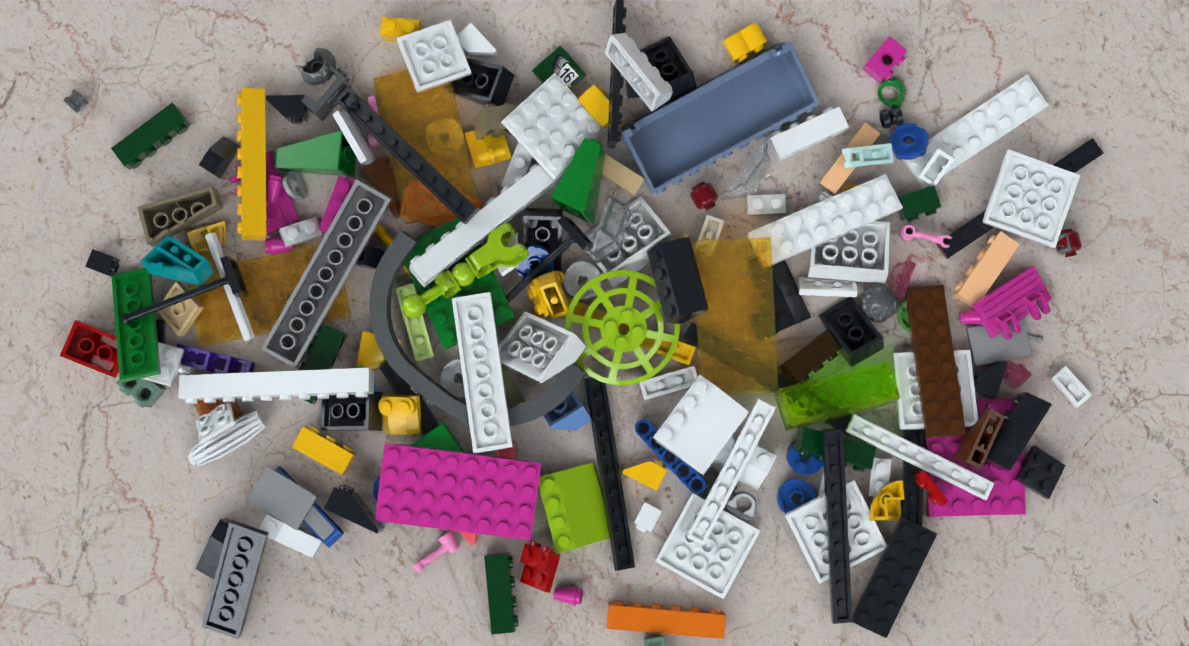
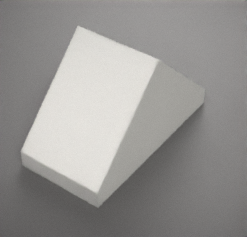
M937 148L930 156L919 178L936 186L955 157L943 149Z

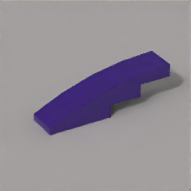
M177 344V348L184 350L181 360L182 365L218 374L253 372L255 362Z

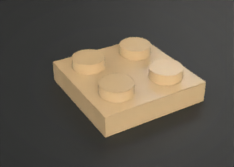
M175 282L163 300L189 290L181 282ZM193 297L156 312L178 336H184L204 307Z

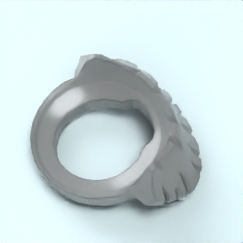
M294 171L285 172L282 179L284 189L290 197L294 198V201H302L306 197V188L303 180ZM289 180L294 184L296 192L291 189Z
M740 491L734 494L733 497H729L726 508L731 515L743 521H750L757 514V502L751 493ZM740 497L749 498L752 502L751 508L740 511L737 509V499Z

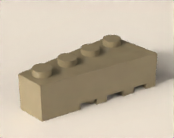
M505 103L502 106H495V104L484 105L473 118L476 139L483 140L485 135H492L493 138H497L510 132L501 121L519 105H514L513 103Z
M211 186L139 206L138 211L147 244L153 247L156 246L168 234L174 236L222 209L218 190Z

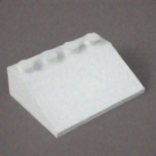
M641 196L585 234L596 246L588 254L602 273L612 270H631L637 272L650 263L647 254L648 250L661 243L674 240L670 231ZM629 276L611 277L607 280L614 288Z
M874 221L811 248L808 277L885 284L889 268L890 222Z
M526 311L499 345L502 364L540 383L573 364L586 348L584 343L574 333Z
M699 375L653 438L658 444L704 475L747 417L749 411L716 385Z

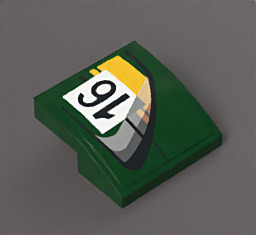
M561 46L557 47L531 70L542 84L555 73L570 90L586 76L583 70Z

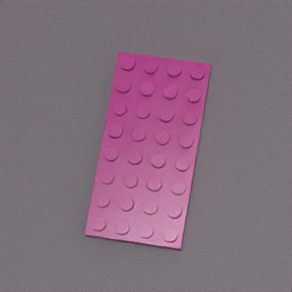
M385 442L375 521L531 540L541 462Z

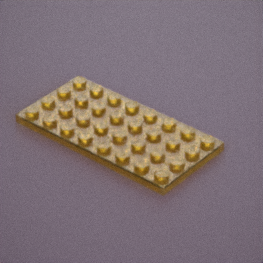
M408 70L374 78L381 117L475 207L480 206L452 81L417 93ZM390 153L405 224L452 213Z
M771 237L692 241L695 260L709 310L696 316L700 375L726 394L778 392Z
M319 245L237 261L249 294L248 297L241 299L255 336L270 334ZM212 266L215 273L203 285L221 279L216 266ZM188 283L189 290L200 287L198 285ZM345 285L323 323L351 317ZM224 286L195 296L204 307L194 321L199 347L243 339Z

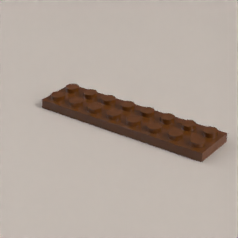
M944 285L906 287L904 293L907 302L906 306L925 438L965 436L966 429Z

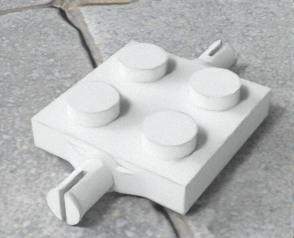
M158 342L161 374L141 379L171 387L178 373L191 375L192 368L181 366L184 354L183 349Z

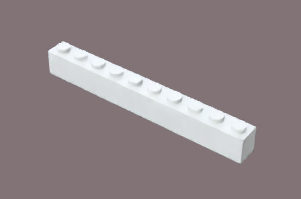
M535 163L529 169V173L525 176L521 174L515 179V184L511 187L509 185L504 187L497 198H490L485 203L486 206L481 210L479 209L467 224H464L462 221L459 222L453 232L450 233L448 231L440 238L441 241L436 245L432 243L425 250L426 253L421 257L420 255L415 256L410 261V272L423 287H426L439 274L445 272L487 239L492 230L510 221L561 180L567 167L553 179L540 164Z
M370 368L179 375L178 398L184 400L186 404H197L198 400H204V403H216V400L232 403L235 402V399H242L243 402H253L254 398H261V401H272V398L279 397V400H291V397L309 400L310 396H317L318 399H329L330 395H336V398H348V395L364 398L368 397V394H374V370Z

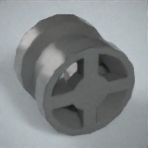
M75 89L69 97L63 99L76 113L80 111L83 105L89 103Z

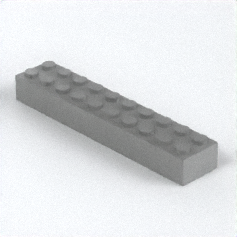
M356 179L261 348L263 351L294 368L299 366L392 202V197L364 181Z

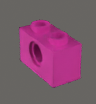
M889 36L866 63L863 70L878 83H881L883 79L887 81L894 73L891 69L895 65L899 67L906 59L903 55L907 50ZM882 58H888L890 60V64H884L882 62Z

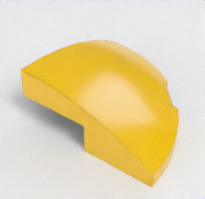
M224 220L186 232L193 251L206 258L209 264L213 263L214 260L205 236L215 232L222 247L226 242V225Z
M363 331L357 368L363 366L372 370L377 369L387 360L376 342L374 333ZM397 339L398 342H399V344H400V346H401L402 340H401V339Z
M903 480L891 482L881 488V491L872 501L869 521L899 520L900 516H902L901 500H904Z

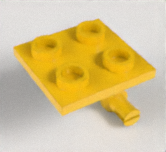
M475 130L464 133L475 170L512 159L505 135H500L501 137L493 138L492 135H485L483 140H477Z
M556 272V275H558L560 283H562L564 280V274L562 272ZM536 278L528 285L527 295L530 300H533L534 315L544 320L549 316V312L538 288V280Z

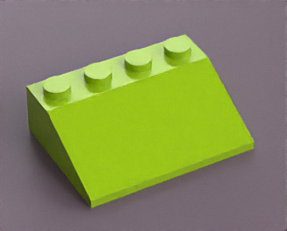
M593 462L539 477V489L556 553L569 551L609 538L604 501Z

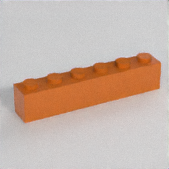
M613 600V603L608 604L607 629L724 639L726 615L721 613V609L711 608L710 612L702 611L700 607H690V610H684L683 606L671 605V608H663V604L653 603L649 607L644 606L642 602H632V605H626L624 601Z

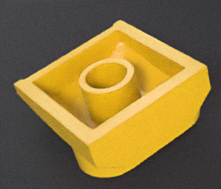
M381 395L378 408L383 415L385 433L390 435L422 433L420 395Z

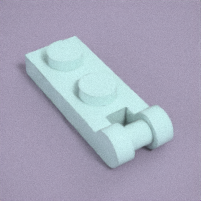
M891 143L842 149V154L845 155L844 169L894 162ZM852 154H856V161H853Z

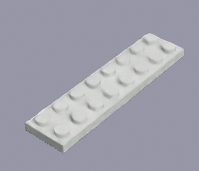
M1027 74L930 138L925 155L912 160L903 159L921 188L924 189L930 184L919 178V175L937 148H941L955 157L944 173L945 175L1049 105Z
M884 174L753 230L747 236L763 269L895 213L903 207L887 175Z
M491 292L452 298L473 453L512 448L513 442Z

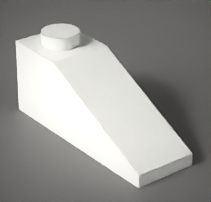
M270 514L266 515L259 528L269 532L268 537L312 558L322 542L319 538L303 529L295 530Z

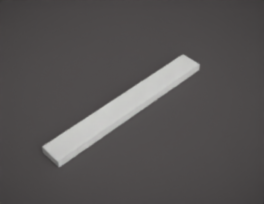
M760 398L756 401L687 534L688 538L705 545L776 409L775 406Z
M855 414L852 415L845 432L983 500H987L993 488L994 482Z

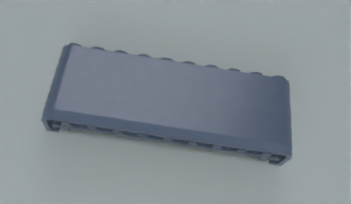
M780 42L697 86V88L663 104L654 111H650L624 125L618 130L621 131V139L641 176L645 179L652 194H660L666 190V186L670 184L676 185L683 181V177L697 174L703 166L710 167L714 165L716 159L720 157L726 158L733 154V150L747 147L753 139H762L766 136V132L770 130L772 132L783 127V123L797 120L799 118L798 115L803 112L805 114L812 112L816 109L815 106L820 103L791 42Z

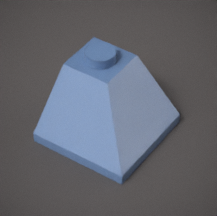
M574 391L559 406L543 415L550 428L558 430L576 431L592 421Z

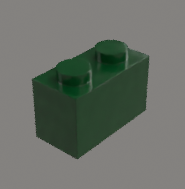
M934 185L898 196L903 207L898 211L901 221L907 220L912 222L919 219L918 216L925 214L926 217L936 214V210L941 208Z

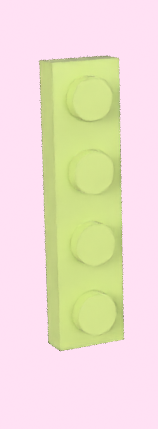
M414 283L395 288L415 361L419 362L435 357L424 316L410 318L402 310L403 299L410 294H417Z

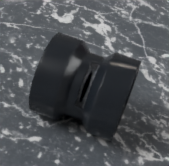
M899 106L893 107L892 110L884 109L879 111L883 129L890 128L891 125L899 126L904 122L902 110Z

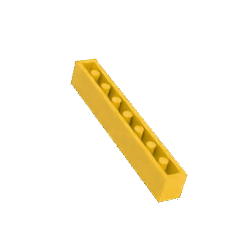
M242 87L241 93L237 94V105H240V112H237V123H240V130H237V141L240 142V148H237V160H240L241 167H237V178H241V185H237V197H241V204H237V215H241V222L237 223V234H241V240L265 241V89Z

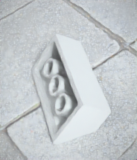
M626 33L611 35L605 54L648 108L654 111L670 100L673 93L671 85L661 78L658 69L648 62L646 54L640 52L636 47L635 41L628 37Z
M733 434L711 464V467L721 471L738 438L736 434ZM756 445L738 481L758 490L777 456Z

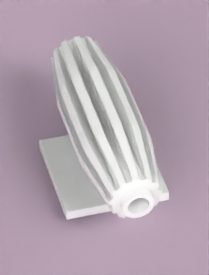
M231 403L217 406L215 410L200 416L195 421L199 442L189 450L188 459L192 465L202 466L226 456L249 442L266 428L267 425L264 418L256 410L234 419Z

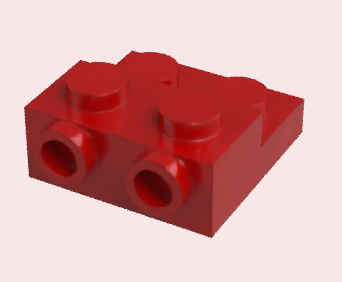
M531 541L530 544L525 543L520 562L525 564L520 582L550 593L561 555L553 552L554 548L544 545L541 547V543Z

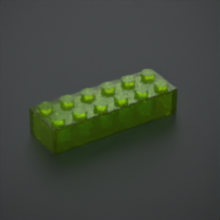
M888 361L780 388L774 394L786 431L893 404L901 398Z

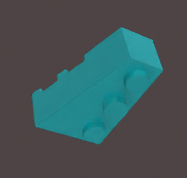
M169 234L141 260L149 274L202 286L215 273L206 258Z

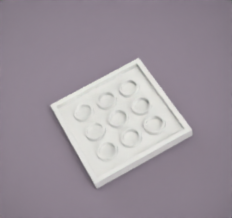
M555 73L501 121L553 179L570 164L584 138L589 140L592 138L597 139L606 130L605 128L602 129L598 122L577 100L578 98Z
M1009 149L1006 151L982 223L1055 248L1080 175Z
M954 350L965 427H973L978 421L971 353L970 350ZM913 352L893 353L892 360L900 430L924 429Z
M854 479L846 482L850 568L883 551L886 547V543L875 521H869L870 510ZM824 493L784 514L819 584L829 579Z
M692 493L655 562L724 599L760 530L723 510L705 545L688 538L687 534L705 501Z

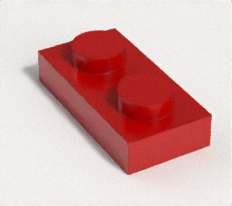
M919 470L914 474L916 484L922 490L925 488L929 493L927 497L934 505L943 506L948 502L947 498L924 470Z

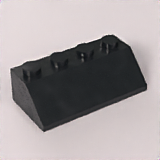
M689 237L661 243L647 251L666 323L683 324L709 310Z
M758 257L745 263L767 313L769 312L778 332L811 318L802 296L799 295L798 287L785 260L763 269Z
M1027 392L1017 394L1012 400L1013 406L1010 411L1007 410L1003 414L1005 418L985 461L999 470L1010 471L1050 409L1051 403Z

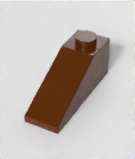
M381 156L363 168V171L376 189L393 198L388 208L394 217L398 219L400 214L395 175L392 172L394 167L388 159L385 161Z
M988 408L963 437L953 458L968 466L982 469L1005 416Z

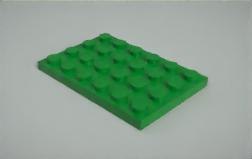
M459 218L414 238L420 244L408 258L405 265L419 295L436 285L435 279L426 287H423L410 272V261L415 256L420 255L421 257L426 253V248L432 243H435V245L441 241L440 238L446 232H453L456 229L455 226L461 222ZM481 243L473 250H471L468 254H466L463 258L457 261L454 265L448 268L449 271L451 272L452 268L456 264L460 262H467L465 258H468L473 252L481 248ZM494 271L479 279L475 276L474 281L470 285L460 286L462 290L458 291L454 296L445 298L441 295L426 305V311L444 350L458 344L452 298L491 292L496 326L515 318Z

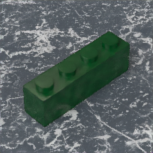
M171 103L111 149L126 168L135 169L142 164L141 161L146 157L155 155L157 149L161 146L171 143L172 138L177 134H183L191 124L174 103Z
M323 324L315 336L317 339L314 345L311 344L307 351L309 356L306 362H302L299 370L332 369L347 334ZM310 396L309 400L304 401L316 404L318 398L317 396Z
M808 427L798 428L793 451L799 452V456L807 458L814 456L817 457L818 461L823 462L822 431ZM843 437L845 468L846 466H851L857 472L872 469L876 446Z
M509 552L486 554L484 559L491 635L513 633L516 631V627H519L518 615H514V607H517L516 595L513 596L512 588H515V577L511 576L510 568L514 567L513 557H509Z

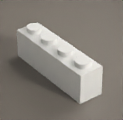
M833 106L823 110V114L819 116L814 114L805 119L806 122L802 124L796 122L788 126L789 129L784 132L778 130L772 133V137H770L768 142L777 162L845 132L849 126L840 107L835 109Z

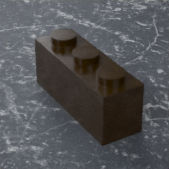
M826 330L779 366V368L792 385L798 382L803 384L810 378L808 376L809 373L812 371L814 373L818 372L824 367L823 362L826 360L830 362L837 357L838 354L836 352L841 347L829 331Z

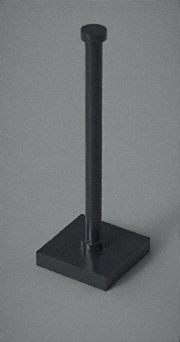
M562 216L557 221L568 233V238L505 295L508 303L572 243H577L582 250L588 252L596 248L572 219Z
M229 256L220 258L225 271V277L132 313H123L122 319L124 323L128 325L130 321L227 284L231 287L233 295L241 299L248 297L249 294L236 260Z

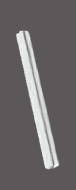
M215 232L209 233L205 236L219 276L223 278L225 277V271L220 258L225 256L217 234ZM228 284L224 285L244 341L252 340L255 338L241 298L233 295Z

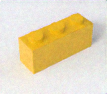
M312 425L309 428L303 426L292 447L333 471L345 475L356 457V454L353 453L354 449L345 444L340 446L336 443L337 440L330 435L324 437L319 434L320 430Z

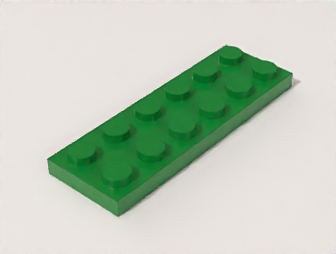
M146 268L112 275L120 381L124 383L161 374L155 312L130 321L128 325L122 319L123 313L129 314L154 304L152 274H149Z

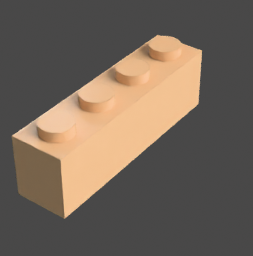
M1001 231L992 234L988 238L986 249H982L977 254L975 265L971 264L965 272L967 276L964 281L960 280L954 288L956 292L953 296L973 308V303L985 296L1020 245Z

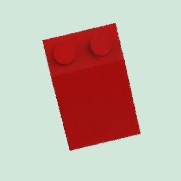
M75 320L60 356L116 378L119 372L116 335L81 320Z

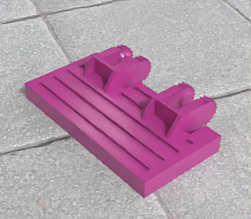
M270 151L266 152V179L268 175L281 177L279 170L275 168L274 158ZM238 164V165L235 166L236 171H237V167H241L240 164ZM237 175L229 180L231 183H237L241 181V178H237ZM284 186L277 203L266 202V223H268L266 225V236L278 231L280 228L300 221L293 202Z
M1030 266L973 303L972 306L990 338L996 337L1001 332L1002 336L1009 340L1013 336L1006 321L1012 331L1018 334L1022 331L1018 321L1029 315V313L1035 320L1041 319L1042 316L1038 307L1044 314L1050 313L1051 310L1047 302L1052 298L1035 266Z

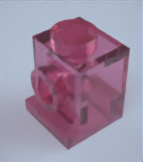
M1011 362L1006 368L1002 380L1012 389H1018L1032 374L1022 364L1015 365Z

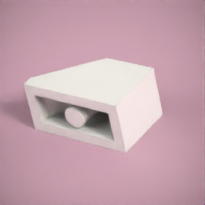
M472 23L457 35L463 52L468 56L496 57L498 55L497 50Z

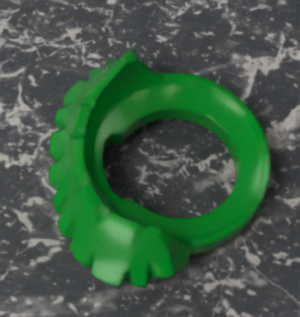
M896 77L892 78V80L884 81L878 88V98L880 101L889 105L890 108L902 106L905 99V85L903 81ZM886 86H893L899 91V95L892 100H886L882 97V89Z

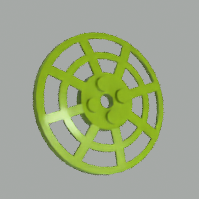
M612 270L599 274L581 286L568 306L564 329L571 332V322L583 324V338L587 346L575 362L589 376L600 382L620 386L643 382L662 370L675 352L679 340L680 324H674V335L663 333V319L659 310L662 308L660 300L654 303L646 294L636 290L638 278L652 284L656 288L655 280L643 273L631 270ZM611 277H630L628 288H616L604 292L598 283ZM592 287L598 297L591 303L585 316L573 314L579 299ZM617 294H627L625 305L615 307L608 297ZM634 296L643 299L650 307L640 313L632 307ZM602 302L607 312L601 320L591 318L595 308ZM654 313L657 319L658 332L647 330L645 321ZM622 323H626L629 328L625 334L618 332V326ZM589 326L600 328L602 339L594 344L591 343L589 337ZM645 337L656 339L653 347L645 355L640 348ZM661 341L672 342L671 348L664 360L653 369L648 360L656 353ZM607 345L615 350L613 360L609 361L603 358L597 350ZM633 350L638 360L630 363H620L623 352ZM592 354L600 363L611 367L608 378L593 372L583 363L582 359ZM642 364L647 374L635 379L616 380L618 369H630Z

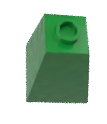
M337 131L278 148L274 162L275 168L285 172L294 171L298 173L354 177L356 155L343 132Z
M584 138L551 198L563 211L593 225L605 151L601 146L602 143L598 140Z

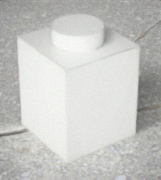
M644 501L633 521L637 524L635 528L644 533L647 530L651 532L662 511Z

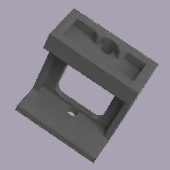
M332 66L330 67V70L337 79L316 103L308 96L301 100L307 109L321 121H324L337 106L336 100L347 87L352 88L349 84L350 79L340 68L335 70Z

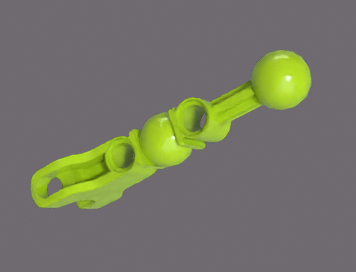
M509 223L500 225L490 232L488 241L484 246L473 252L468 258H465L467 262L456 264L451 272L448 269L446 272L439 274L435 278L436 285L421 295L410 294L406 296L402 302L403 313L410 318L421 317L425 313L428 303L441 295L445 298L454 296L458 291L462 290L460 286L470 285L474 281L475 276L479 279L500 266L515 267L528 257V249L523 244L506 247L507 243L514 237L515 231Z

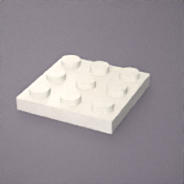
M451 20L396 39L417 93L471 75V70Z

